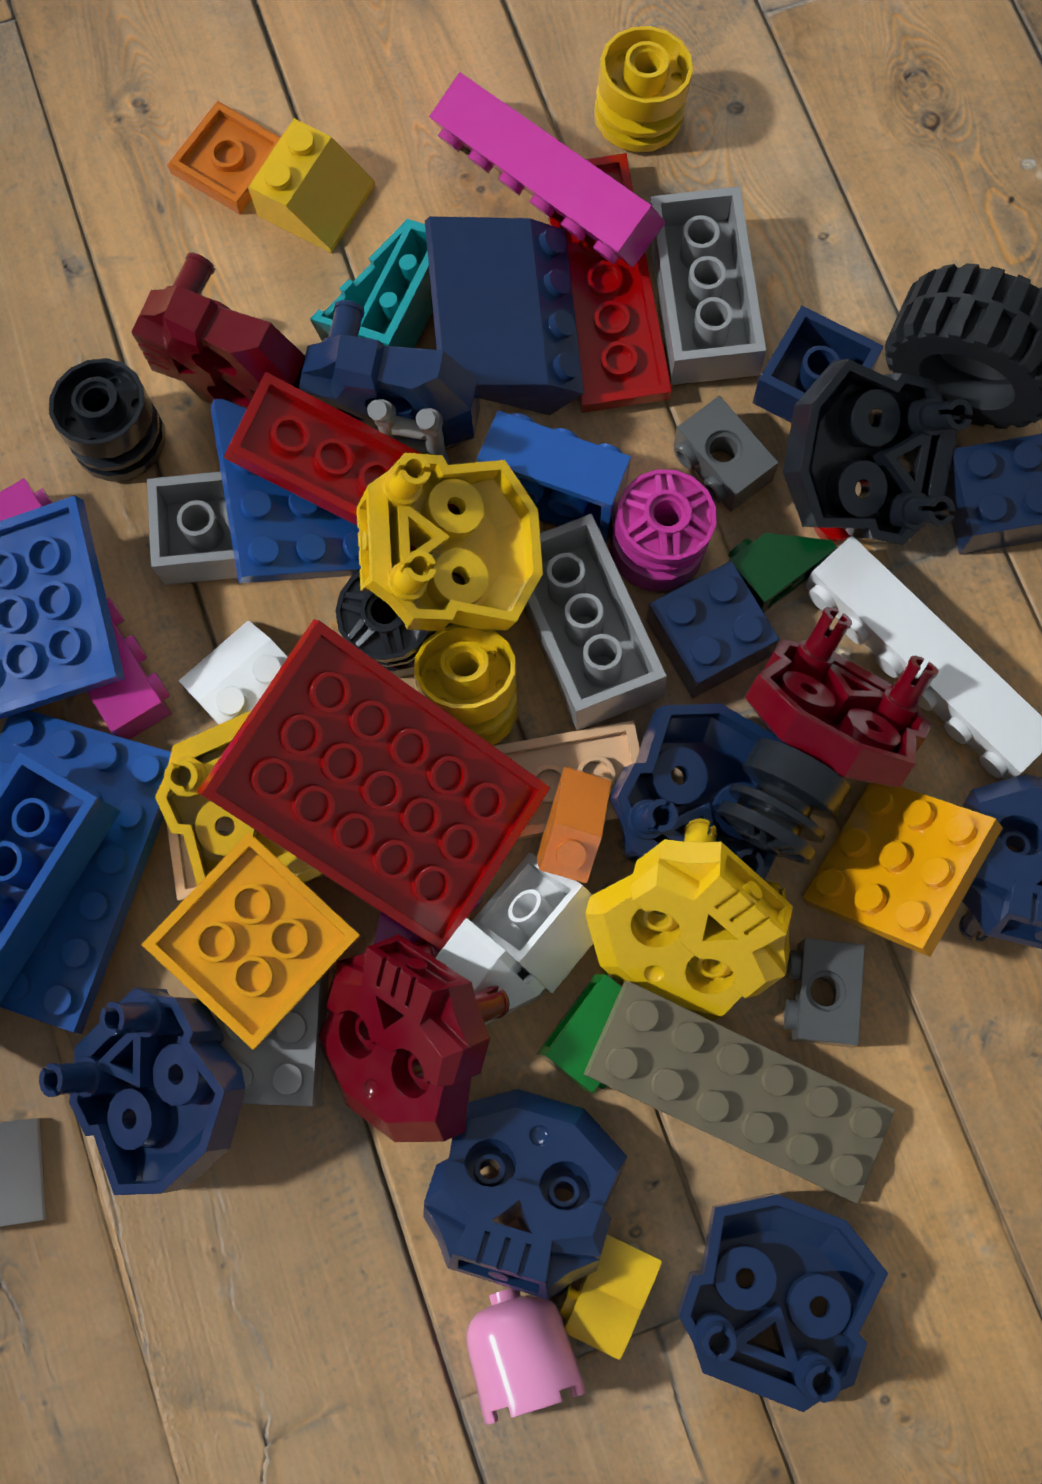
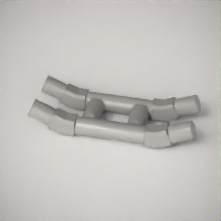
M384 399L374 400L368 405V415L374 420L380 432L422 454L443 455L449 465L442 430L443 418L437 410L432 408L422 409L417 413L416 419L396 416L394 405Z

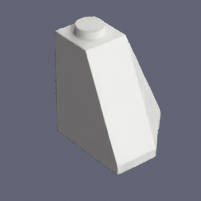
M467 918L436 957L437 960L471 981L475 993L494 985L499 986L498 991L503 989L507 993L510 1002L507 1015L540 999L546 991L545 987L531 974L527 976L521 971L522 967L506 950ZM493 1019V1020H491V1021L485 1022V1025H487V1024H489V1023H491V1022H493V1021H495V1020H497V1019Z

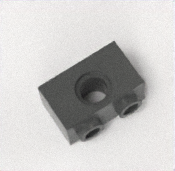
M720 395L676 428L674 453L677 459L686 469L691 470L693 468L703 479V486L709 491L712 500L716 503L722 502L730 512L773 481L779 462ZM722 451L729 454L732 460L719 462L711 454Z
M805 938L798 943L797 950H790L787 977L788 979L795 980L794 1000L787 999L785 1003L784 1029H791V1041L849 1048L858 1046L865 945ZM815 980H824L833 988L834 998L829 1006H821L813 1000L811 985Z

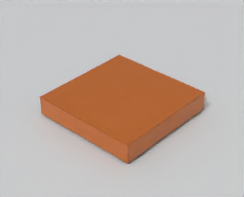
M217 100L167 166L171 174L240 215L252 199L248 186L280 140V137Z

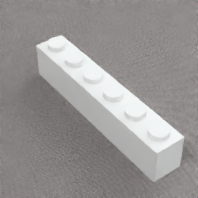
M852 535L812 571L805 586L809 590L808 595L812 602L822 611L826 607L839 610L835 616L840 619L843 613L852 620V625L845 634L856 644H864L877 656L875 658L877 664L887 675L899 678L911 656L924 658L916 677L921 675L928 662L936 666L939 673L932 680L918 705L927 711L933 710L945 722V730L955 741L960 744L967 743L980 756L979 762L989 774L996 778L1002 777L1004 780L1017 777L1042 753V716Z

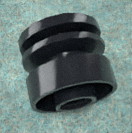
M108 358L86 360L71 367L56 381L49 397L50 418L57 432L69 446L81 467L93 477L110 482L130 480L145 473L159 459L165 445V425L137 373L123 362Z
M360 571L352 575L340 591L335 612L338 630L343 638L397 677L414 675L415 656L422 643L436 631L406 629L405 623L388 603L371 591L360 590Z
M759 738L742 766L743 771L757 784V787L754 788L739 783L732 784L729 793L740 804L722 801L716 813L741 838L755 847L776 857H785L801 864L810 865L816 852L803 839L822 843L825 838V832L810 819L811 814L822 818L835 819L851 791V786L843 777L813 757L776 740Z

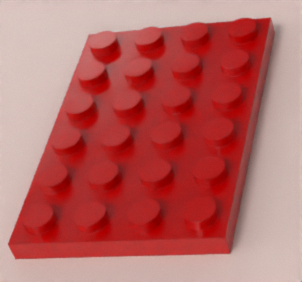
M313 619L197 793L439 950H442L458 927L468 918L551 787L323 622Z

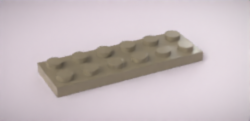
M624 981L583 1074L856 1204L860 1200L895 1112V1109L629 981Z

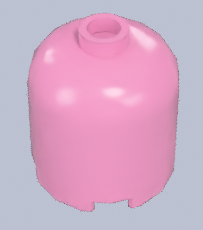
M512 1288L489 1295L492 1306L476 1313L469 1322L466 1332L468 1353L485 1425L498 1422L496 1410L509 1407L511 1418L560 1403L562 1399L559 1390L570 1387L572 1397L585 1394L586 1390L557 1305L550 1299L547 1300L534 1295L521 1296L520 1291Z

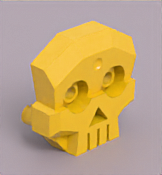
M404 453L389 471L367 486L357 506L358 547H360L359 566H361L360 590L371 591L388 603L405 623L406 629L442 631L449 623L476 629L508 630L517 622L543 575L538 509L506 460L448 465L443 455ZM447 504L456 505L460 510V515L451 513ZM410 544L417 548L415 551L411 553ZM452 573L460 574L464 578L465 584L459 585L455 583L452 579Z
M252 710L174 744L168 766L165 769L163 781L155 796L171 834H183L197 886L248 832L303 883L322 875L315 868L197 793ZM224 816L231 818L235 824L234 831L227 836L220 834L217 829L219 819Z
M700 818L694 819L686 825L684 842L664 839L636 861L633 874L591 895L585 917L600 967L621 985H623L624 981H629L712 1021L723 1017L742 996L745 999L758 996L786 975L790 951L789 925L793 906L786 900V890L783 888L779 891V883L773 881L766 882L722 842H715L717 837L716 827L713 825L709 829L710 821ZM653 911H658V912H662V913H665V914H661V915H660V914H656V913L653 912Z

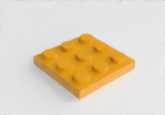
M869 783L802 899L810 907L931 957L1003 827L996 818L904 787H890Z
M248 832L141 945L252 1050H255L357 941L360 935Z

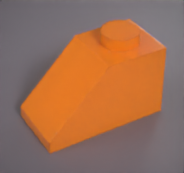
M564 766L536 855L540 871L588 883L602 838L611 779Z

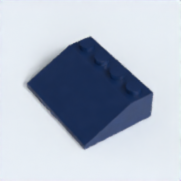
M438 216L427 218L425 220L436 348L437 350L445 351L477 379L479 398L551 415L583 395L584 389L565 230L531 218Z

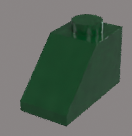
M764 533L753 542L750 538L744 539L729 552L728 557L730 558L729 561L733 562L761 610L765 613L806 582L812 571L838 547L832 540Z

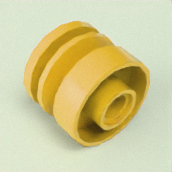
M639 26L617 33L605 44L600 58L594 115L596 126L603 137L616 147L631 152H652L667 146L678 135L684 118L686 98L693 74L692 56L683 41L669 31L652 26Z
M455 624L444 628L442 631H436L422 643L415 656L414 663L416 690L494 746L510 733L517 719L515 655L508 641L494 630L476 629Z

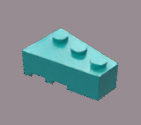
M406 219L368 258L371 264L354 281L348 279L339 288L341 294L324 312L318 309L310 318L322 342L325 338L329 337L335 312V303L340 300H349L360 304L365 312L358 337L379 340L385 346L415 348L433 312L425 224Z

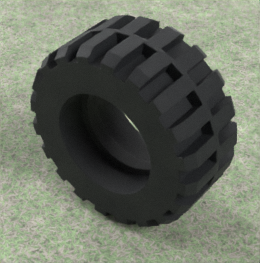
M966 263L962 267H957L955 264L944 265L938 270L933 269L919 277L918 281L914 282L910 287L886 340L885 356L889 371H892L893 374L903 372L934 380L943 401H952L954 399L967 400L972 406L973 415L960 416L959 419L972 420V425L984 427L988 424L994 425L995 428L1007 429L1011 425L1020 428L1041 420L1042 287L1038 288L1032 285L1031 279L1018 274L1015 277L1006 274L1005 269L993 266L990 269L980 268L979 264Z

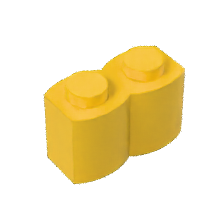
M607 1234L597 1271L584 1277L579 1291L570 1287L559 1311L562 1318L566 1320L564 1324L567 1334L620 1360L651 1291L662 1261Z

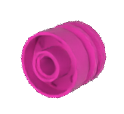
M656 469L639 475L624 489L617 506L615 521L610 535V555L618 572L630 584L647 591H669L685 585L697 574L716 527V506L709 491L690 475L677 470Z

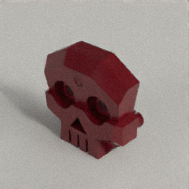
M189 252L173 285L167 286L165 289L150 291L131 333L136 342H138L139 348L143 351V355L152 371L183 381L201 400L212 404L214 399H224L246 409L265 372L299 389L305 355L271 322L233 311L223 303L201 295L211 275L215 272L213 263L197 253Z
M826 607L808 640L795 642L782 639L764 670L757 675L745 699L783 744L813 757L841 777L900 788L915 766L916 753L926 739L931 723L919 711L918 702L932 680L937 677L939 671L936 666L928 662L921 675L916 677L924 658L911 656L907 666L893 686L834 652L846 631L851 627L852 620L843 613L834 629H831L830 625L839 610Z
M399 934L367 946L365 952L336 963L326 1002V1008L330 1012L319 1033L320 1046L346 1105L394 1142H444L465 1132L471 1077L481 1073L491 1038L485 1022L507 1015L510 1007L509 997L503 989L498 991L499 986L497 985L489 986L485 990L475 993L471 981L436 959L437 952L432 944L429 942L426 944L427 941L424 939H418L412 943Z

